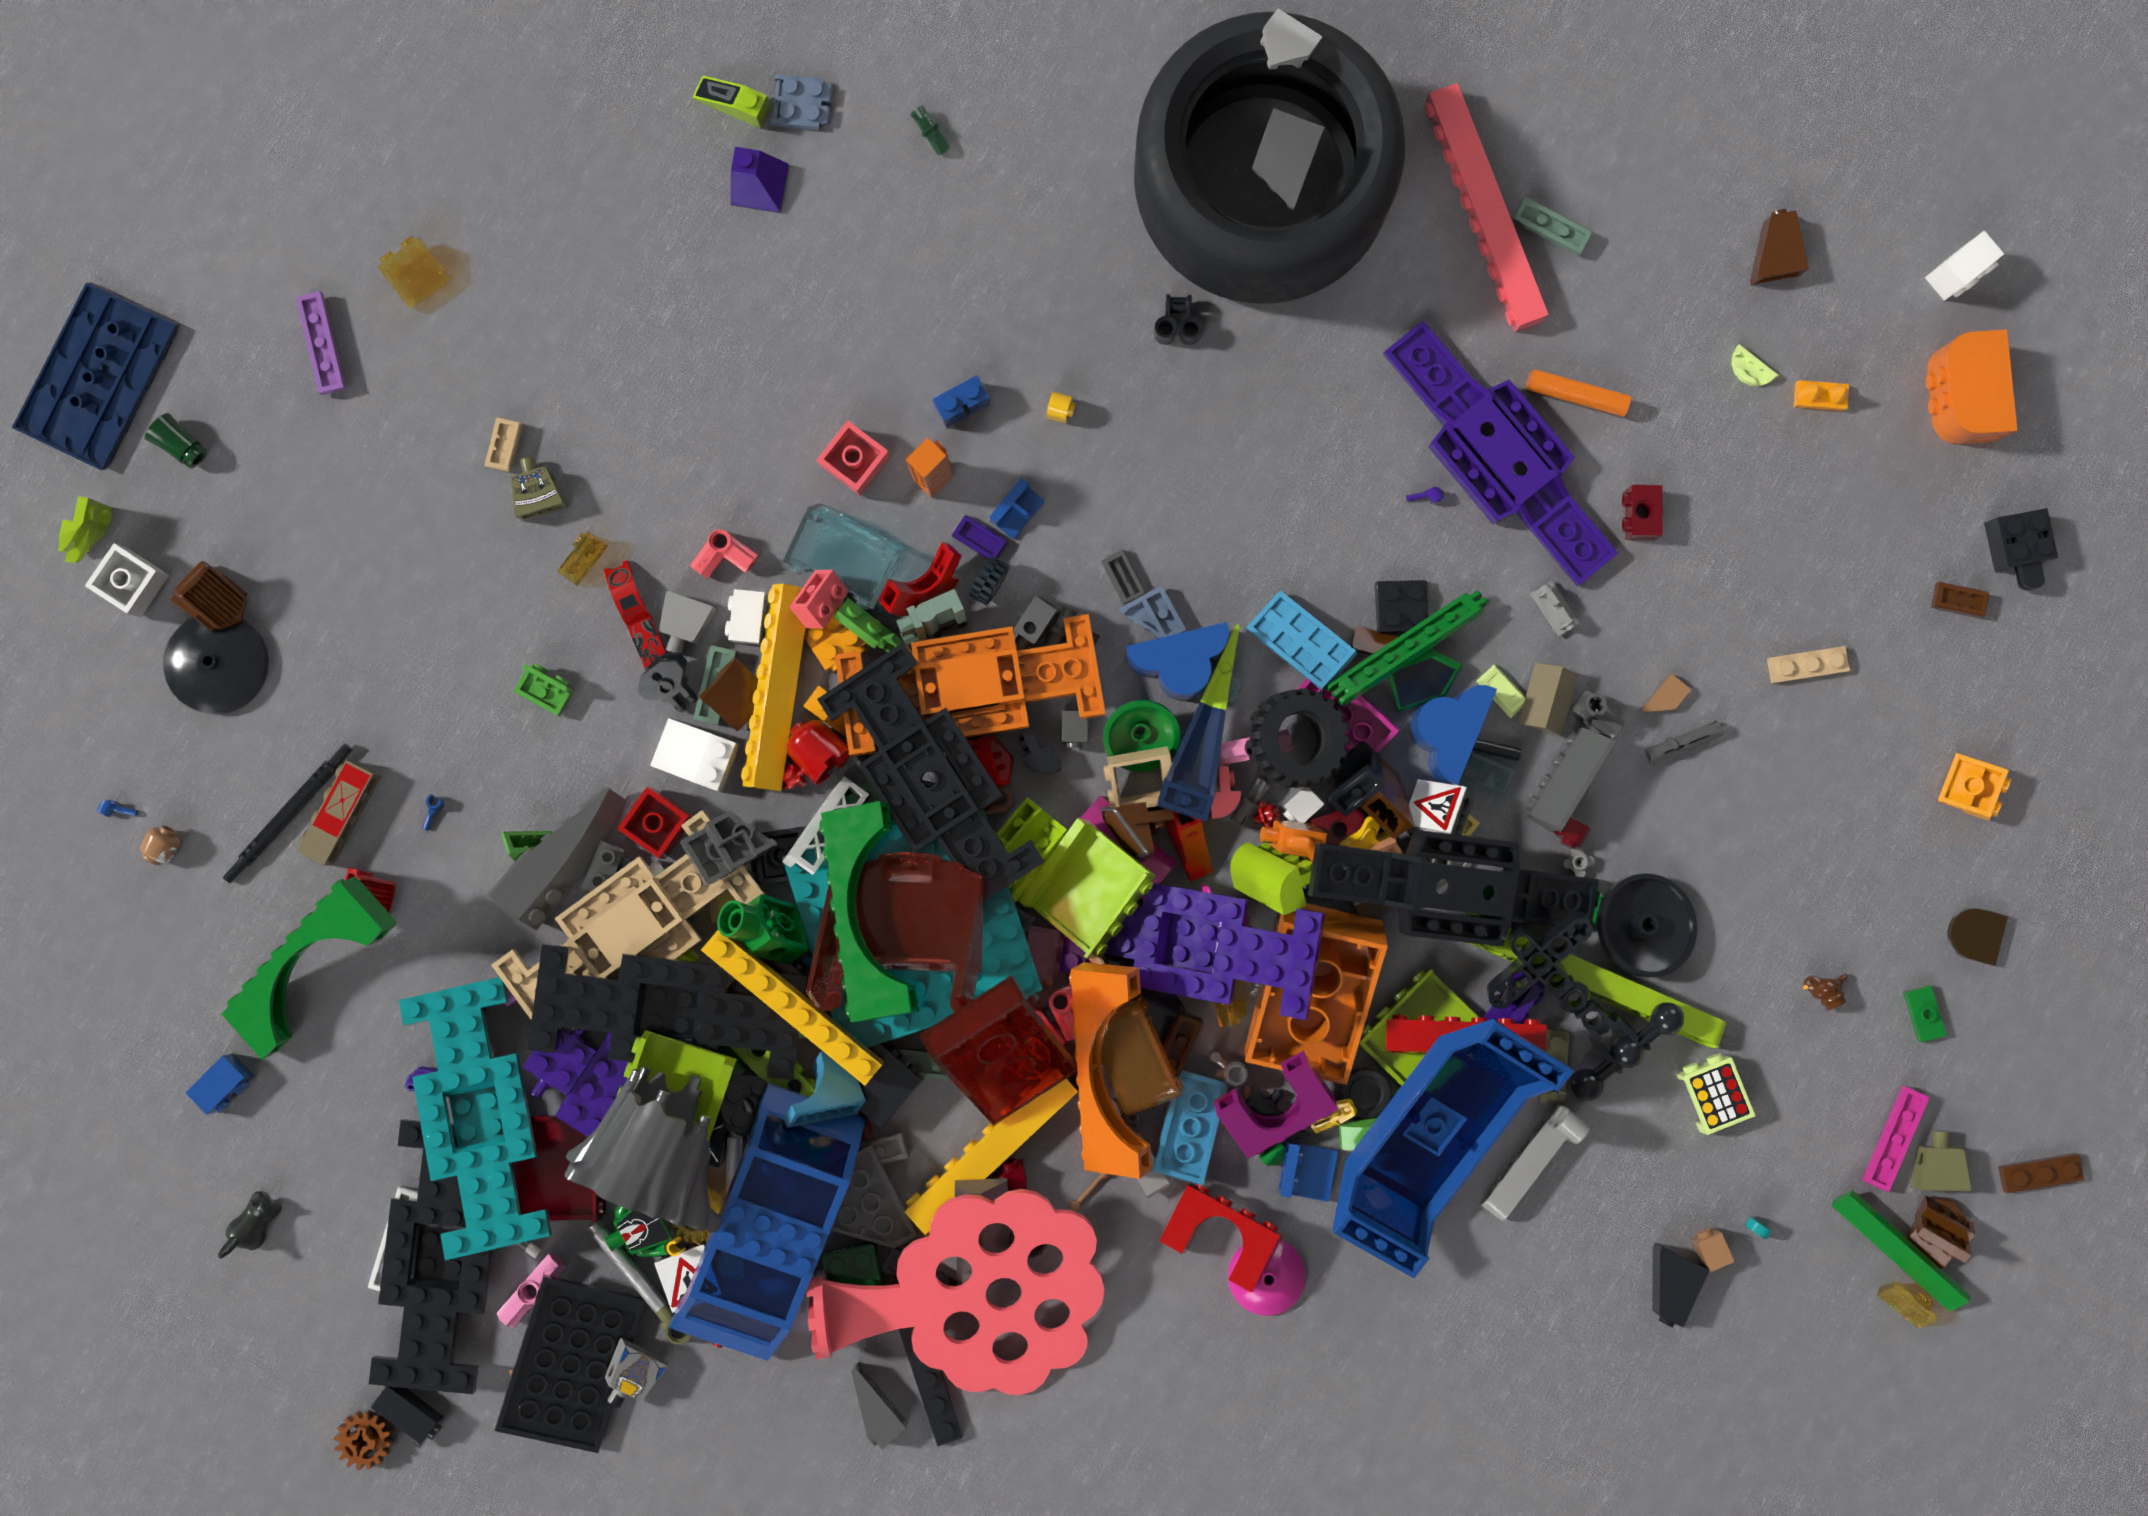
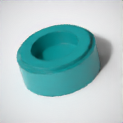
M1751 1216L1745 1222V1226L1764 1239H1768L1773 1232L1766 1225Z

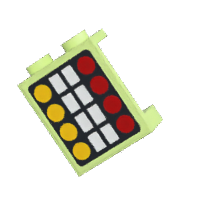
M1721 1053L1707 1057V1062L1703 1064L1692 1063L1683 1067V1072L1676 1074L1678 1079L1684 1080L1700 1121L1696 1122L1699 1132L1706 1135L1755 1116L1732 1057L1722 1056Z

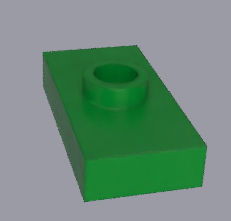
M1926 985L1903 992L1918 1042L1947 1036L1932 986Z

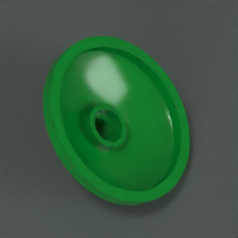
M1150 700L1128 702L1116 709L1108 718L1103 731L1104 747L1110 757L1167 746L1172 758L1180 742L1179 725L1173 713L1158 702ZM1139 726L1144 727L1142 731L1135 730ZM1159 760L1120 767L1133 772H1147L1159 768L1160 763Z

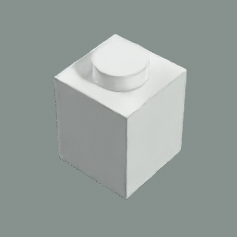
M1305 787L1282 807L1285 810L1283 816L1288 821L1305 823L1324 803L1309 787Z

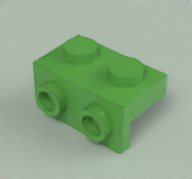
M524 663L522 668L525 671L513 692L560 717L575 691L568 687L570 682L558 675L553 679L546 675L547 669L536 663H533L532 667Z

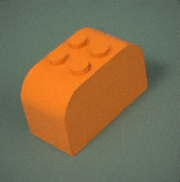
M2007 329L1967 332L1953 339L1932 354L1927 365L1925 384L1926 388L1929 389L1930 395L1928 411L1932 415L1934 430L1941 439L1951 444L1996 442L2018 431Z

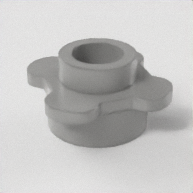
M1580 847L1572 849V854L1563 861L1564 868L1574 872L1575 876L1582 877L1586 875L1585 871L1588 867L1594 864V858L1584 854ZM1577 860H1580V861H1581V864H1580V865H1578V864L1576 863Z

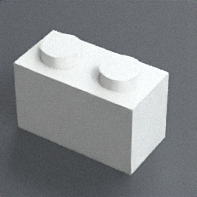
M734 589V594L729 596L728 601L731 619L726 622L725 635L728 636L729 641L732 643L761 646L764 638V620L768 603V595L765 592Z

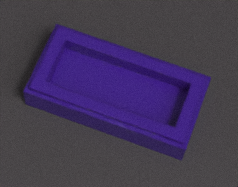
M966 514L951 535L954 539L987 560L991 556L998 559L1008 544V541Z

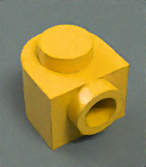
M1052 391L1046 418L1066 424L1067 418L1073 417L1076 402H1072L1073 397Z

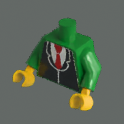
M619 1205L615 1210V1218L613 1219V1223L618 1231L604 1238L611 1252L626 1245L630 1254L636 1253L639 1257L678 1256L685 1251V1248L678 1249L676 1243L682 1240L681 1237H676L669 1242L672 1236L663 1219H654L641 1212L631 1211Z

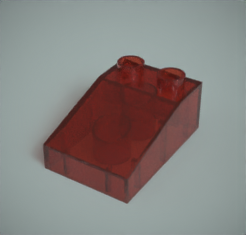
M1012 975L919 1035L931 1059L993 1126L1077 1072V1061L1056 1024L1039 1002Z

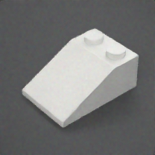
M668 718L650 766L710 789L723 792L740 745Z

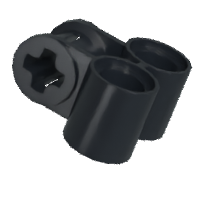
M1166 294L1165 316L1160 317L1155 322L1154 338L1158 343L1163 345L1170 344L1174 341L1176 335H1179L1180 340L1186 345H1194L1200 340L1203 326L1197 317L1191 316V294H1188L1187 297H1171L1170 294ZM1168 326L1171 328L1172 333L1163 335L1160 333L1159 328ZM1192 326L1196 328L1197 333L1195 335H1188L1184 329Z

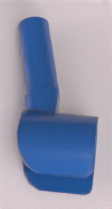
M433 794L426 798V805L429 807L423 829L427 831L430 829L436 811H440L444 807V800L441 797L438 804L432 806Z
M112 800L102 801L97 808V812L107 817H110L113 811L134 817L138 814L137 810L121 807Z

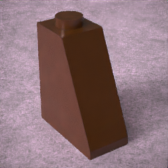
M1786 209L1774 211L1763 223L1750 279L1751 285L1800 277L1809 269L1796 210L1787 212Z
M1381 758L1386 787L1367 800L1361 807L1395 839L1413 827L1414 821L1398 773Z

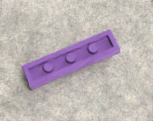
M321 291L295 297L318 393L323 396L346 390L324 294Z

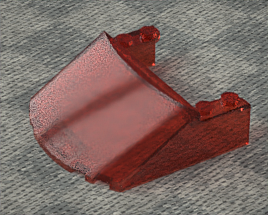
M903 852L878 855V859L865 862L857 886L856 910L863 939L874 958L885 969L955 971L950 1006L957 1015L971 1016L978 973L982 972V876L975 871L968 870L959 862L955 861L953 863L943 860L941 856L926 853ZM829 885L806 987V993L818 1011H831L838 1008L842 1004L844 993L842 987V976H844L843 966L838 960L840 945L839 939L836 938L834 932L836 917L831 909L830 900L833 896Z

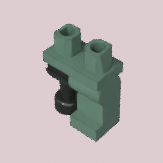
M955 589L919 604L916 609L914 605L908 607V616L896 620L901 632V638L908 648L912 647L911 642L941 638L943 631L955 625L958 629L967 626L965 611Z

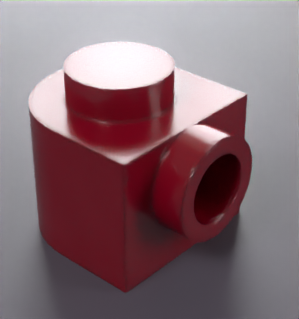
M1570 817L1563 830L1553 831V833L1562 839L1561 844L1574 850L1576 846L1582 847L1591 828Z
M1006 1159L1002 1163L1003 1172H999V1179L1007 1178L1008 1191L1027 1189L1023 1159Z

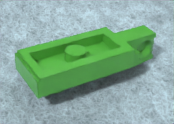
M847 598L834 616L837 621L872 648L877 646L889 652L903 642L895 633L888 630L880 621L872 617L849 598Z

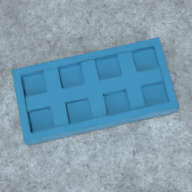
M1281 590L1246 627L1252 635L1322 692L1357 655L1355 649Z

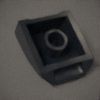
M806 827L761 833L769 839L775 840L777 844L749 863L750 874L759 885L789 881L782 857L789 853Z

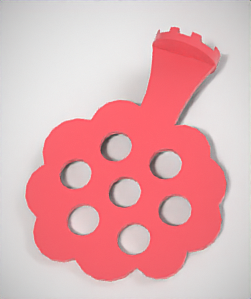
M1018 1189L1008 1191L994 1201L981 1195L969 1194L951 1198L941 1205L934 1214L930 1223L929 1236L913 1241L902 1251L897 1263L899 1284L864 1286L827 1281L825 1276L811 1277L807 1287V1297H810L808 1325L809 1331H812V1352L816 1353V1359L830 1358L833 1352L862 1339L901 1328L914 1327L912 1331L913 1351L919 1360L930 1368L943 1370L947 1378L956 1387L968 1392H983L994 1388L1008 1395H1023L1033 1392L1045 1382L1051 1369L1067 1368L1077 1363L1084 1356L1088 1346L1087 1333L1083 1323L1096 1314L1102 1304L1104 1295L1101 1273L1091 1262L1096 1252L1097 1243L1093 1226L1084 1215L1073 1210H1055L1046 1197L1031 1190ZM993 1223L1005 1224L1013 1231L1014 1242L1006 1251L1000 1253L986 1251L978 1240L982 1229ZM1042 1244H1051L1058 1247L1062 1252L1063 1261L1054 1272L1047 1274L1033 1271L1027 1262L1031 1250ZM949 1257H961L971 1265L972 1274L964 1284L948 1286L937 1278L936 1269L939 1263ZM1000 1278H1010L1016 1281L1022 1290L1019 1300L1008 1307H997L991 1304L986 1297V1290L993 1281ZM1058 1299L1064 1302L1070 1310L1067 1321L1056 1328L1041 1326L1036 1321L1034 1315L1038 1305L1043 1301ZM959 1311L968 1312L978 1319L979 1329L970 1339L955 1340L945 1333L944 1323L946 1319ZM1016 1332L1027 1340L1028 1348L1019 1359L1012 1361L1003 1360L993 1351L992 1347L995 1339L1003 1333Z

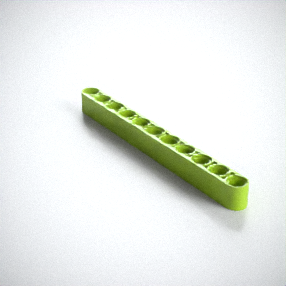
M1467 913V914H1469V915L1481 916V915L1474 914V913ZM1509 928L1502 947L1469 943L1510 962L1518 958L1512 952L1508 941L1511 928ZM1520 937L1514 944L1522 946L1526 944L1528 939ZM1571 954L1560 962L1568 975L1571 974L1575 981H1580L1589 988L1593 998L1651 1022V1012L1656 1005L1662 1002L1676 1004L1683 1011L1685 1019L1683 1027L1677 1034L1704 1046L1719 1048L1727 1025L1725 1021ZM1537 956L1532 962L1534 964H1541L1544 962L1545 957ZM1559 974L1551 977L1556 982L1561 981L1563 978Z

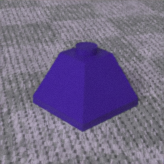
M735 147L731 166V205L781 213L789 164L760 150Z

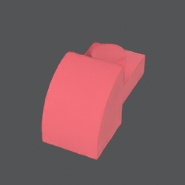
M1218 766L1219 792H1215L1210 810V819H1219L1227 816L1239 804L1241 791H1231L1230 787H1235L1234 771L1229 772V766Z

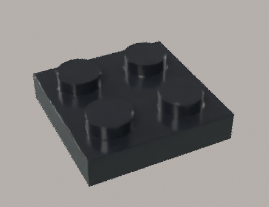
M1427 580L1375 582L1377 633L1407 632L1429 617Z

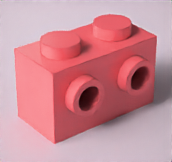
M815 570L789 608L805 628L823 629L830 622V618L836 609L841 606L849 590L833 570Z

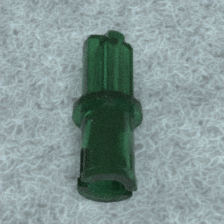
M923 105L918 107L917 110L922 118H920L915 110L910 116L922 131L921 136L923 138L926 137L937 155L940 156L946 153L950 147L939 131V125L933 122Z

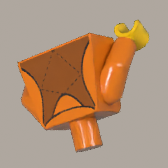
M1275 820L1273 828L1262 827L1260 831L1261 842L1270 843V846L1280 853L1297 855L1308 861L1310 860L1312 863L1316 842L1325 843L1327 833L1311 823Z

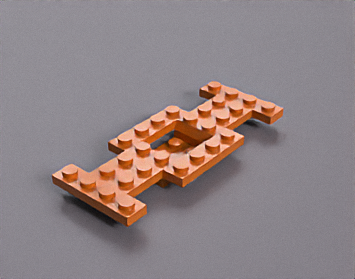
M1089 614L1063 618L1067 643L1020 651L1016 650L1013 626L911 642L913 656L919 665L898 678L924 721L945 707L952 711L999 703L996 706L951 713L966 738L1029 728L1025 705L1027 702L1076 695L1080 720L1105 716L1106 714ZM860 651L835 655L839 684L863 669ZM854 708L843 714L850 757L876 753L875 742Z

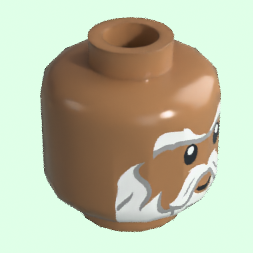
M162 825L161 828H150L139 847L143 854L142 857L155 865L170 862L181 844L180 839L175 835L176 831L165 825Z

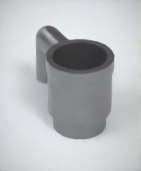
M1217 1051L1210 1053V1059L1222 1068L1221 1073L1225 1082L1232 1086H1241L1247 1081L1248 1070L1242 1061L1237 1059L1227 1060Z

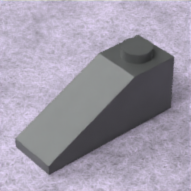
M857 1362L853 1366L851 1373L865 1430L867 1431L866 1436L873 1445L876 1446L878 1444L883 1449L907 1428L908 1421Z

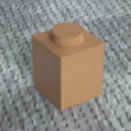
M1709 1227L1696 1233L1697 1236L1691 1238L1702 1266L1710 1270V1272L1735 1262L1722 1232Z

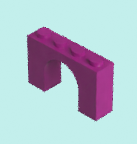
M1304 1051L1281 1063L1286 1080L1297 1094L1294 1104L1284 1113L1276 1116H1263L1255 1113L1249 1108L1236 1088L1214 1100L1216 1115L1248 1159L1254 1155L1261 1154L1265 1149L1276 1143L1285 1141L1294 1133L1305 1130L1314 1122L1326 1118L1338 1110L1333 1093Z

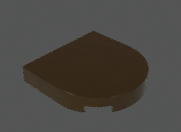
M1966 909L1951 919L1947 930L1948 940H1950L1952 947L1961 957L1996 966L2008 916L1983 909Z

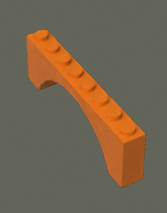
M1083 962L1071 969L1069 981L1072 986L1071 1008L1074 1013L1073 1034L1076 1042L1075 1060L1077 1061L1078 1071L1076 1082L1079 1086L1078 1109L1081 1115L1080 1134L1083 1144L1081 1156L1084 1160V1170L1140 1179L1152 1170L1151 1147L1149 1143L1131 1130L1115 1109L1105 1086L1101 1057L1104 1035L1113 1015L1125 1002L1141 994L1140 971L1138 967Z

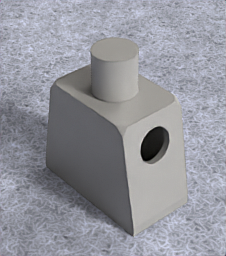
M666 591L659 627L661 633L671 636L666 651L681 653L685 642L698 645L717 609L705 603Z

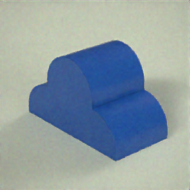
M1224 622L1126 646L1125 654L1128 664L1141 676L1157 677L1162 691L1170 698L1178 701L1192 700L1204 691L1211 675V663L1216 661L1224 651L1229 637L1228 624Z
M1477 685L1458 694L1454 699L1449 697L1432 699L1421 705L1413 713L1410 720L1411 737L1420 748L1430 752L1428 766L1437 782L1451 785L1459 784L1497 691L1496 688L1487 685Z

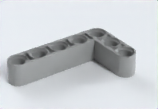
M1554 1104L1485 1193L1480 1205L1500 1221L1505 1220L1565 1140L1574 1144L1580 1143L1588 1134L1591 1126L1570 1109Z

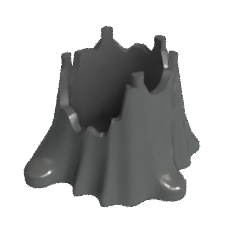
M642 1066L640 1071L633 1069L630 1077L598 1127L582 1143L568 1151L566 1159L570 1161V1164L564 1174L565 1177L574 1183L594 1190L604 1200L628 1210L641 1212L654 1219H665L676 1226L685 1225L699 1231L718 1232L722 1223V1217L710 1207L707 1187V1174L711 1149H709L711 1142L707 1140V1127L712 1118L701 1115L697 1125L694 1119L702 1090L698 1089L701 1078L692 1075L688 1084L683 1089L672 1091L666 1086L665 1074L659 1071L650 1082H647L651 1071L649 1068Z

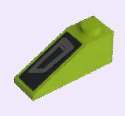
M702 76L692 97L695 101L760 129L771 109L767 95L744 85Z

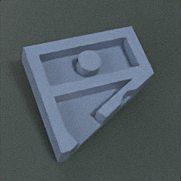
M1162 585L1119 608L1122 615L1157 639L1186 631Z

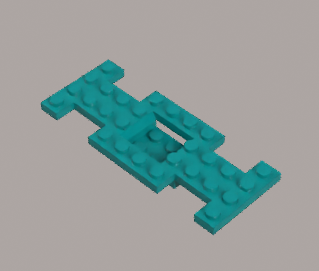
M500 977L398 1000L403 1026L429 1021L437 1062V1072L412 1077L431 1181H436L453 1176L458 1178L466 1228L440 1234L445 1260L552 1236L547 1209L521 1215L512 1163L538 1156L519 1055L515 1053L492 1059L483 1008L508 1003L506 985ZM446 1097H449L450 1106L458 1144V1148L456 1149L454 1145Z

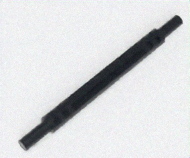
M344 743L329 761L325 760L238 855V861L223 876L225 881L232 883L247 865L251 866L335 774L336 767L353 750L348 744Z

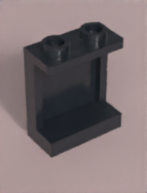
M1361 741L1348 752L1347 758L1340 760L1339 763L1342 764L1340 770L1332 773L1331 779L1335 782L1336 789L1328 795V801L1345 817L1386 787L1381 756L1366 741Z

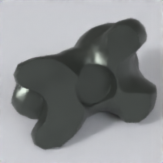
M260 1191L255 1192L242 1214L233 1219L226 1228L225 1236L228 1241L219 1251L218 1258L222 1259L229 1255L236 1247L253 1251L262 1246L266 1239L263 1229L280 1213L282 1209L281 1204L275 1203L271 1205L270 1199L263 1196Z

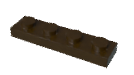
M1182 1011L1177 1012L1138 1098L1139 1105L1161 1112L1164 1111L1203 1026L1202 1018Z

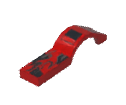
M628 560L622 561L623 565L612 570L609 568L604 569V573L614 603L629 630L644 668H646L662 654L667 653L654 620L638 592L631 566Z

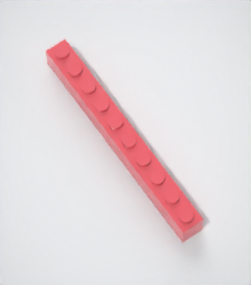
M1458 83L1430 92L1424 104L1425 113L1433 121L1434 136L1442 144L1443 159L1451 167V179L1454 186L1460 190V202L1463 209L1469 213L1470 228L1473 233L1477 234L1480 241L1478 242L1479 251L1482 256L1486 257L1489 264L1487 265V271L1490 278L1496 282L1498 300L1505 305L1507 323L1509 326H1513L1515 332L1541 323L1549 314Z

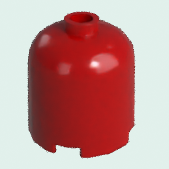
M811 720L804 724L799 722L790 730L792 736L788 740L787 753L816 785L830 778L831 776L828 772L834 766L841 768L850 757L848 745L820 720Z

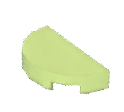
M1740 344L1736 346L1732 354L1731 365L1734 374L1740 381L1749 386H1763L1779 376Z

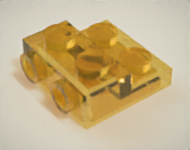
M413 236L400 244L402 249L394 254L390 251L379 259L381 264L377 266L409 309L451 281V278L438 263L420 237L414 239Z

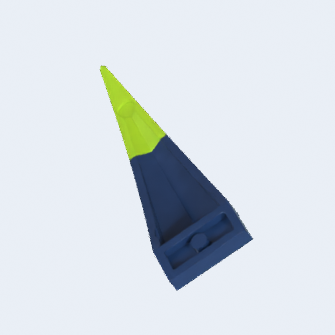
M1239 624L1234 627L1164 778L1156 804L1158 807L1203 822L1208 820L1215 797L1226 708L1240 628Z

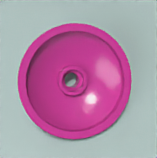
M1281 1239L1255 1292L1251 1293L1229 1280L1228 1283L1234 1298L1243 1308L1257 1315L1272 1316L1287 1311L1299 1300L1305 1287L1306 1272L1298 1252L1289 1243ZM1243 1245L1237 1249L1230 1261L1228 1279L1241 1255ZM1267 1275L1273 1276V1281L1269 1284L1264 1282V1277Z

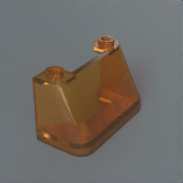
M1144 995L1124 1003L1116 1011L1108 1024L1102 1043V1065L1118 1098L1115 1099L1116 1106L1121 1114L1125 1113L1127 1117L1181 1097L1186 1091L1182 1079L1173 1077L1176 1074L1175 1068L1172 1069L1151 1022V1015L1145 1016L1148 1014L1146 1008L1149 1006Z

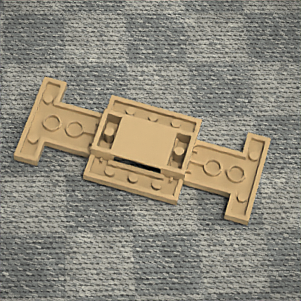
M701 810L681 826L690 836L704 829L706 823L711 819L704 810ZM687 854L657 876L654 875L643 858L639 856L554 918L569 938L562 945L570 947L566 973L619 979L623 953L677 959L702 940L687 918L727 889L736 901L746 904L760 894L764 895L765 893L745 866L706 887ZM512 949L491 966L532 1020L539 963L529 969L517 951Z

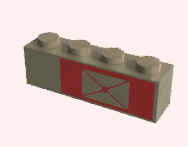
M345 760L344 763L339 765L335 773L336 779L333 785L326 789L323 795L324 801L320 809L318 808L311 817L312 824L310 828L299 839L298 844L300 846L297 852L324 866H333L381 777L380 774L355 761Z

